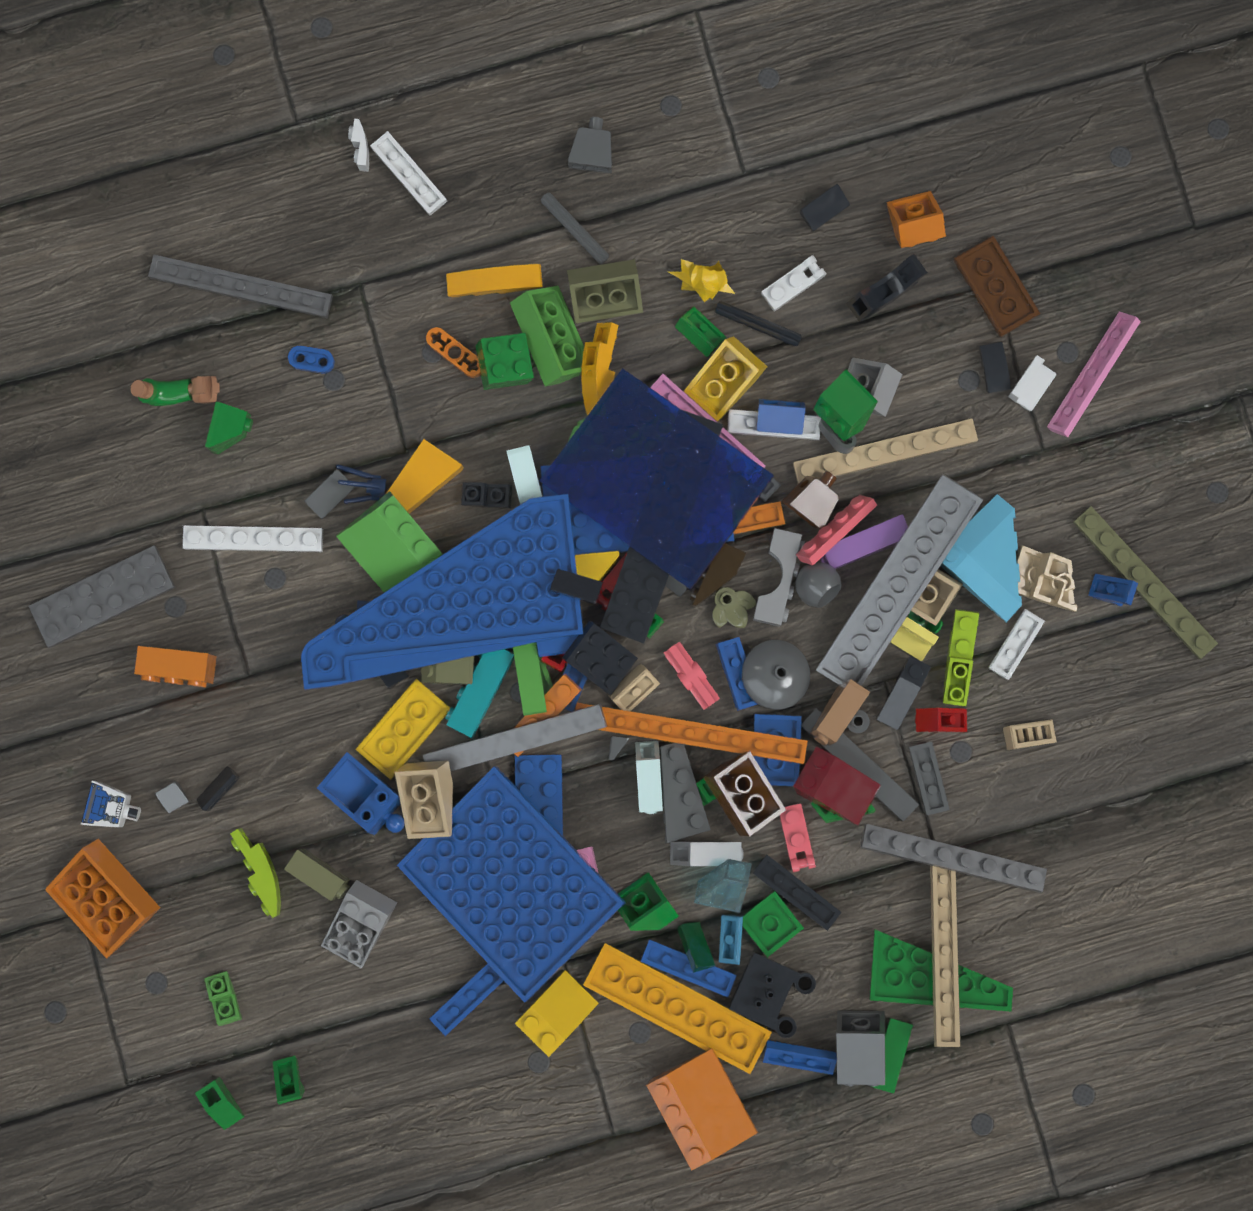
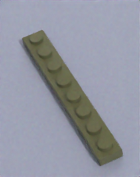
M1092 506L1073 522L1124 579L1133 580L1138 583L1136 592L1198 659H1202L1218 644Z

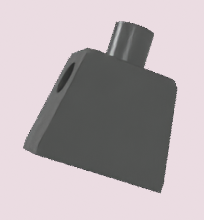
M590 117L589 128H578L568 158L569 168L612 174L611 132L602 130V118Z

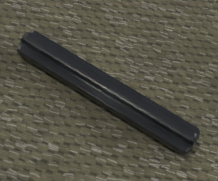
M719 301L715 308L716 314L793 346H798L801 341V334L725 302Z

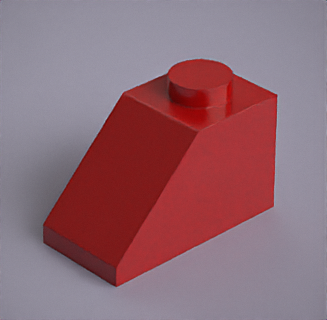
M916 709V732H967V709Z

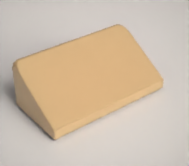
M639 664L620 682L612 695L608 694V696L621 710L631 711L660 683L644 665Z

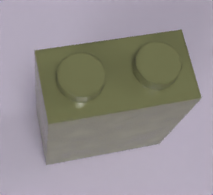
M297 849L284 870L330 901L343 898L350 888L347 885L350 881L349 878L306 849Z

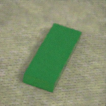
M889 1018L885 1032V1085L873 1088L894 1094L913 1024Z

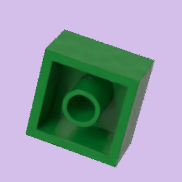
M526 333L482 338L475 345L484 390L524 385L534 378Z

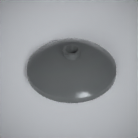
M769 640L755 646L746 656L742 666V682L747 694L760 706L773 710L785 709L799 702L807 692L810 683V668L805 656L796 646L782 640ZM778 669L783 670V677H780L777 674Z

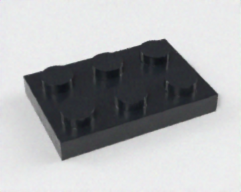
M590 620L583 628V634L578 635L562 657L563 660L610 696L638 659Z

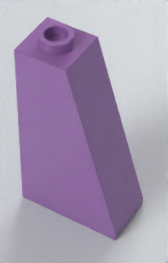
M903 514L840 540L820 561L828 563L837 569L897 545L908 528Z

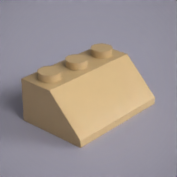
M938 569L911 611L936 626L963 584Z

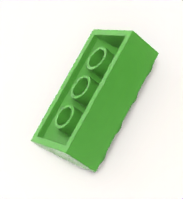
M559 286L526 291L511 301L510 305L522 333H526L529 350L545 387L560 384L582 375L584 345Z

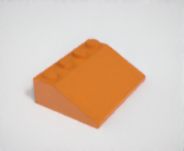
M99 839L83 847L45 889L106 959L160 909V906Z
M713 1048L652 1078L646 1085L691 1171L717 1158L758 1133Z

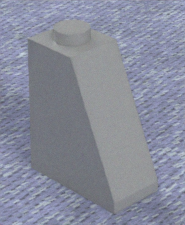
M670 842V865L741 866V860L744 855L741 842Z

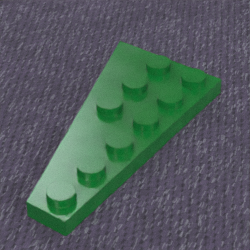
M874 929L869 1000L933 1005L932 953ZM958 965L959 1008L1012 1012V987Z

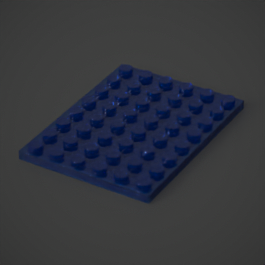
M622 368L543 475L540 482L558 495L568 494L570 504L691 590L768 486L774 475Z

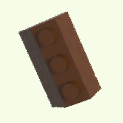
M750 751L722 763L703 777L739 836L753 835L786 811Z

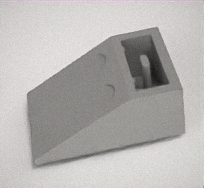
M356 880L346 893L321 946L362 969L397 902Z

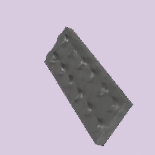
M152 546L30 605L29 608L47 647L52 648L176 587L157 547Z

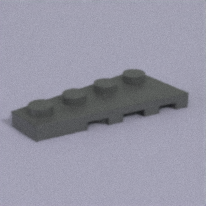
M672 743L661 746L659 748L663 789L665 844L707 832L711 829L684 744Z

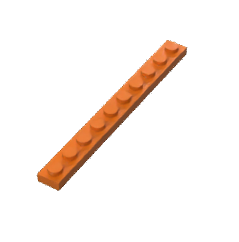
M577 703L576 710L594 705ZM602 707L607 727L598 729L601 731L740 754L750 751L753 756L800 764L805 762L807 740Z

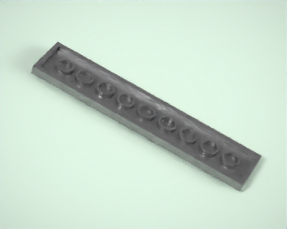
M945 474L941 475L817 666L816 671L839 685L851 679L862 686L982 503V497Z

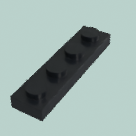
M767 854L752 872L827 931L842 913Z

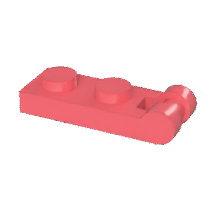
M800 803L785 807L786 811L779 816L792 872H798L801 868L805 867L809 869L816 868L802 805ZM804 851L806 858L797 860L796 853Z

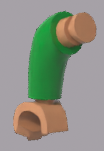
M196 376L192 379L157 381L146 378L142 381L136 380L131 385L132 395L138 397L141 402L151 406L174 405L192 399L195 403H214L217 400V394L220 392L216 376Z

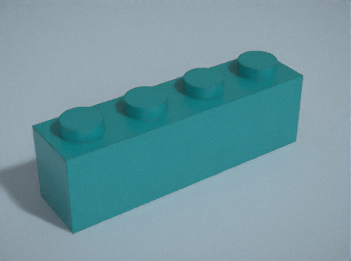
M505 649L478 655L481 659L477 667L473 665V683L467 684L466 687L462 686L456 696V699L459 700L456 707H451L445 719L448 720L447 726L470 738L474 737L514 660V654Z

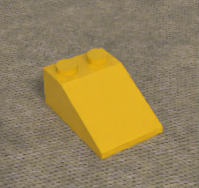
M733 336L724 340L684 392L718 422L755 383L768 366Z
M565 970L521 1015L515 1024L549 1057L599 1002Z

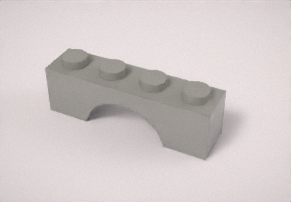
M774 529L768 553L779 563L782 578L776 590L770 594L758 597L753 621L778 627L781 626L782 622L787 621L789 609L785 608L787 599L791 600L794 592V586L790 585L792 577H797L800 564L796 563V554L805 543V541H801L802 534Z

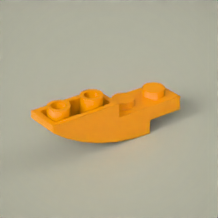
M612 322L597 323L593 342H585L581 375L582 394L587 416L605 417L615 376V372L609 370V365L612 360V352L619 326Z

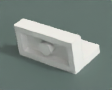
M1038 355L1032 360L1008 396L1028 411L1034 409L1056 376L1055 372L1043 365L1045 360Z

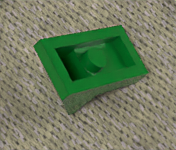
M296 1056L273 1061L278 1105L301 1099L305 1088L300 1081Z

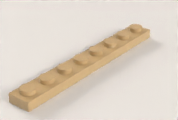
M968 419L854 447L853 451L848 454L837 451L793 462L797 483L799 484L806 476L815 477L819 480L825 471L830 472L836 477L975 443L978 441L973 419Z
M930 865L934 1047H960L956 872Z

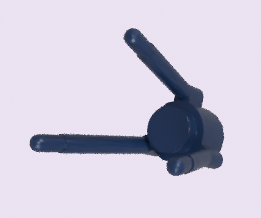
M336 465L337 469L371 479L367 480V482L338 480V484L365 487L367 488L366 493L371 494L345 499V504L370 500L378 501L379 497H383L386 494V479H381V475H372L347 466Z

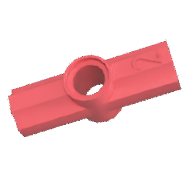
M680 642L663 653L671 666L676 670L679 680L688 691L690 690L703 710L720 699L707 681V676L696 661L692 660Z

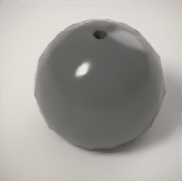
M823 562L805 565L799 571L795 582L796 592L802 602L810 607L821 608L831 602L842 586L841 578L836 569Z

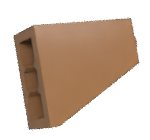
M851 679L839 685L810 734L814 735V739L822 745L830 746L836 743L868 697L870 691Z

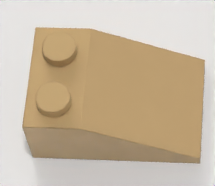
M449 761L406 763L395 771L407 838L450 837L452 835L453 782Z

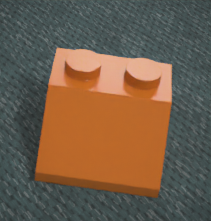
M931 191L887 202L895 237L901 248L913 247L916 244L928 241L933 242L939 238L946 237L943 212Z

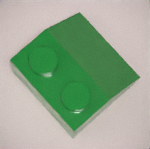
M845 370L820 395L813 410L845 441L863 431L878 401L848 370Z

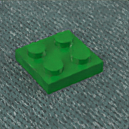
M775 891L742 916V926L767 958L804 929Z

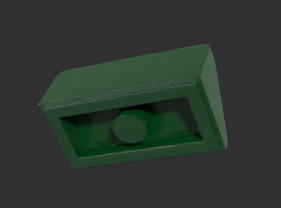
M700 923L679 925L677 931L693 973L715 967V962Z

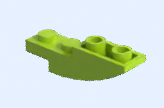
M955 609L944 680L943 703L967 705L979 612Z
M238 828L230 833L233 838L231 843L238 852L241 850L245 856L243 862L248 870H254L255 874L247 878L250 882L248 887L254 896L258 895L263 902L260 906L264 913L275 918L280 915L281 897L278 877L272 860L263 843L253 846L244 830Z

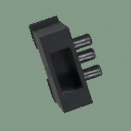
M753 951L728 1008L776 1030L778 1035L783 1038H790L797 1029L794 1019L786 1014L778 1017L789 990L794 983L798 992L810 994L816 987V981L809 972H798ZM804 976L811 979V985L807 989H801L798 985L800 978ZM783 1020H789L792 1023L790 1031L782 1032L779 1030V1024Z

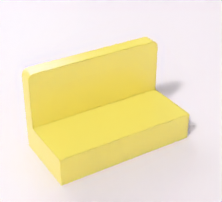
M906 617L890 643L917 660L923 661L939 637Z

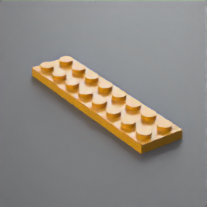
M607 943L602 947L583 986L705 1051L713 1048L717 1057L751 1074L772 1033L769 1029L730 1010Z

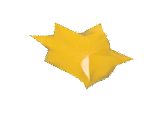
M681 259V271L668 272L682 281L681 290L696 291L704 302L709 298L713 300L718 291L735 294L727 284L726 272L719 260L716 265L702 266Z

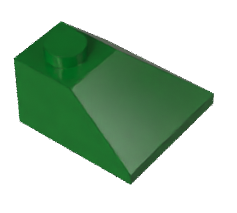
M216 402L205 447L214 454H220L246 438L247 432L251 431L253 425L251 415L247 411Z
M649 872L618 893L626 902L618 912L631 931L661 930L679 917Z

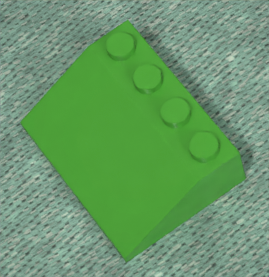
M390 491L336 535L384 593L443 555Z

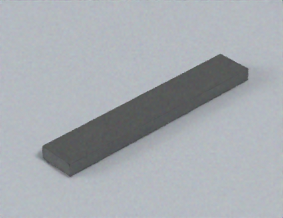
M816 708L801 724V727L809 734L819 719L821 712ZM842 733L836 743L830 746L822 745L830 754L879 783L881 787L876 797L902 822L919 805L844 733Z

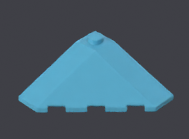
M997 494L968 522L940 567L955 580L962 583L963 587L1007 623L1022 606V599L1018 592V582H1020L1019 564H1016L1015 551L1018 550L1017 532H1014L1013 519L1016 517L1015 508Z

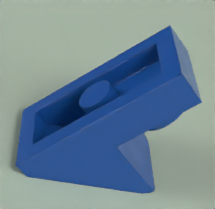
M1095 574L1088 596L1117 606H1123V604L1131 605L1138 583L1133 580Z

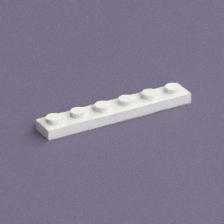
M184 526L183 549L323 552V529Z

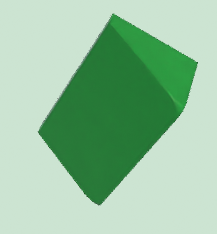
M692 307L675 325V328L706 357H709L727 338L695 307Z

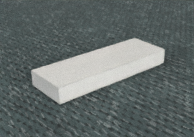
M1024 609L988 669L1009 680L1045 621Z

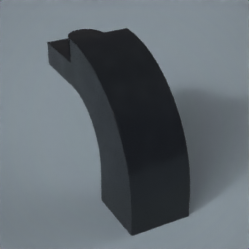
M913 254L884 278L870 287L861 290L846 304L857 320L861 322L902 296L928 272L916 255Z

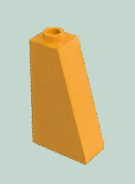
M423 439L387 493L390 491L410 514L458 475L464 467Z

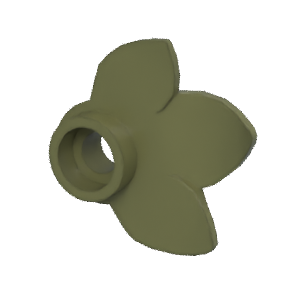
M722 587L717 590L714 596L716 606L713 609L712 618L719 628L727 622L735 627L745 628L748 621L746 610L755 607L756 601L746 591L735 592L732 588ZM725 595L730 596V600L727 603L723 602Z

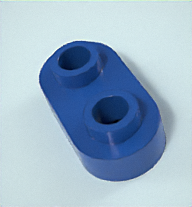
M295 346L288 354L289 363L297 370L326 374L335 365L333 355L324 349ZM303 355L305 359L303 362H297V357ZM327 359V364L320 366V360Z

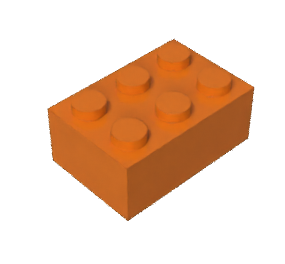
M138 646L134 674L141 675V680L160 682V679L164 678V682L169 684L183 685V681H188L187 685L206 688L207 683L213 684L217 656L208 653Z

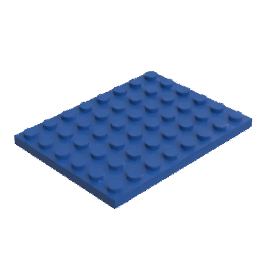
M494 766L452 809V835L450 837L423 838L397 865L524 1003L626 903L497 766Z

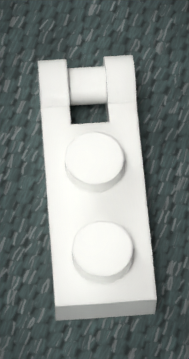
M813 255L761 291L762 296L774 312L827 274L823 268L820 269L816 264L817 260ZM808 268L813 274L809 278L804 273Z

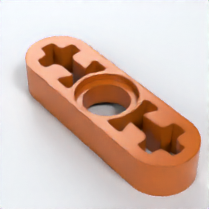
M435 327L427 332L426 341L434 351L468 377L476 378L481 375L478 357L441 328ZM433 334L436 336L442 334L441 340L447 344L443 352L441 351L444 348L443 345L439 342L432 343ZM459 347L461 349L460 357L457 359L450 358L448 355L449 349ZM466 354L469 355L466 359L470 363L478 362L477 371L471 370L469 372V366L465 362L459 365L464 360Z

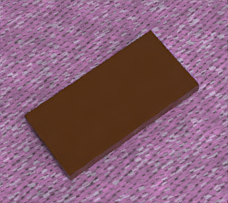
M994 236L953 259L1000 338L1041 314Z

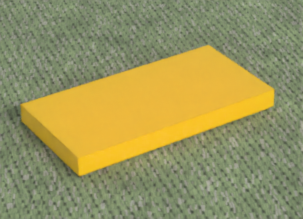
M415 679L355 750L392 780L395 776V771L410 759L446 717L450 707L418 679Z

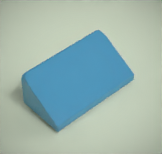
M735 915L721 916L720 963L740 965L743 917Z

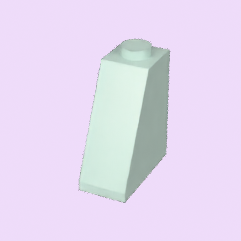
M530 446L508 450L507 455L520 505L530 498L542 497Z
M635 742L639 812L654 814L658 811H663L659 742Z

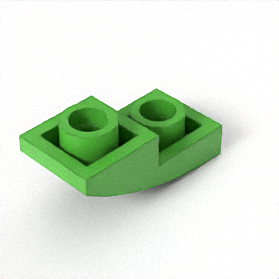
M228 972L204 978L209 1000L213 1004L217 1025L223 1026L241 1020L239 1005Z

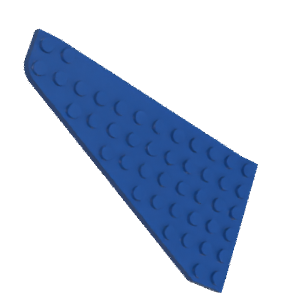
M569 495L530 498L310 640L305 645L301 654L304 689L332 687L554 638L583 634L580 600L550 591L557 569L577 574Z

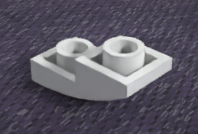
M354 119V125H350L348 138L351 139L353 146L359 148L355 149L354 163H357L360 171L368 172L369 147L360 120Z

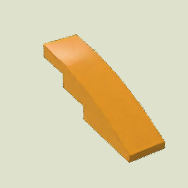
M541 264L491 267L446 274L448 297L451 298L472 294L475 296L491 293L505 294L542 287Z

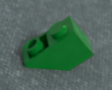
M220 1077L195 1093L207 1114L224 1130L245 1117Z

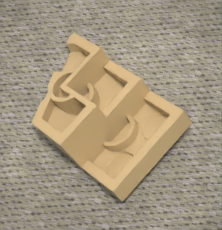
M1019 546L1016 554V564H1019L1020 582H1018L1019 595L1076 612L1077 604H1075L1073 593L1075 585L1072 579V561L1051 552L1043 554L1031 548Z

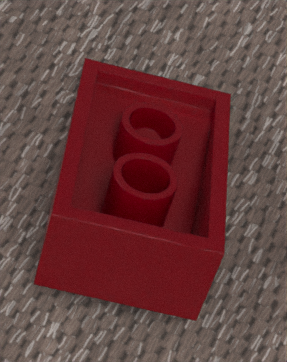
M816 747L793 787L796 793L803 798L859 826L881 785L838 757Z

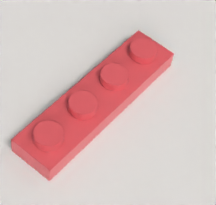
M863 495L853 498L843 511L837 513L827 526L822 527L811 541L806 542L802 546V549L796 554L801 562L814 565L877 506L874 499Z

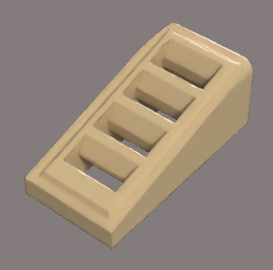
M1052 719L1011 725L1003 728L1007 750L1057 742ZM1041 726H1044V729H1045L1046 739H1044V740H1043V735H1042ZM1033 727L1035 728L1037 741H1034ZM1022 729H1025L1027 742L1024 741Z

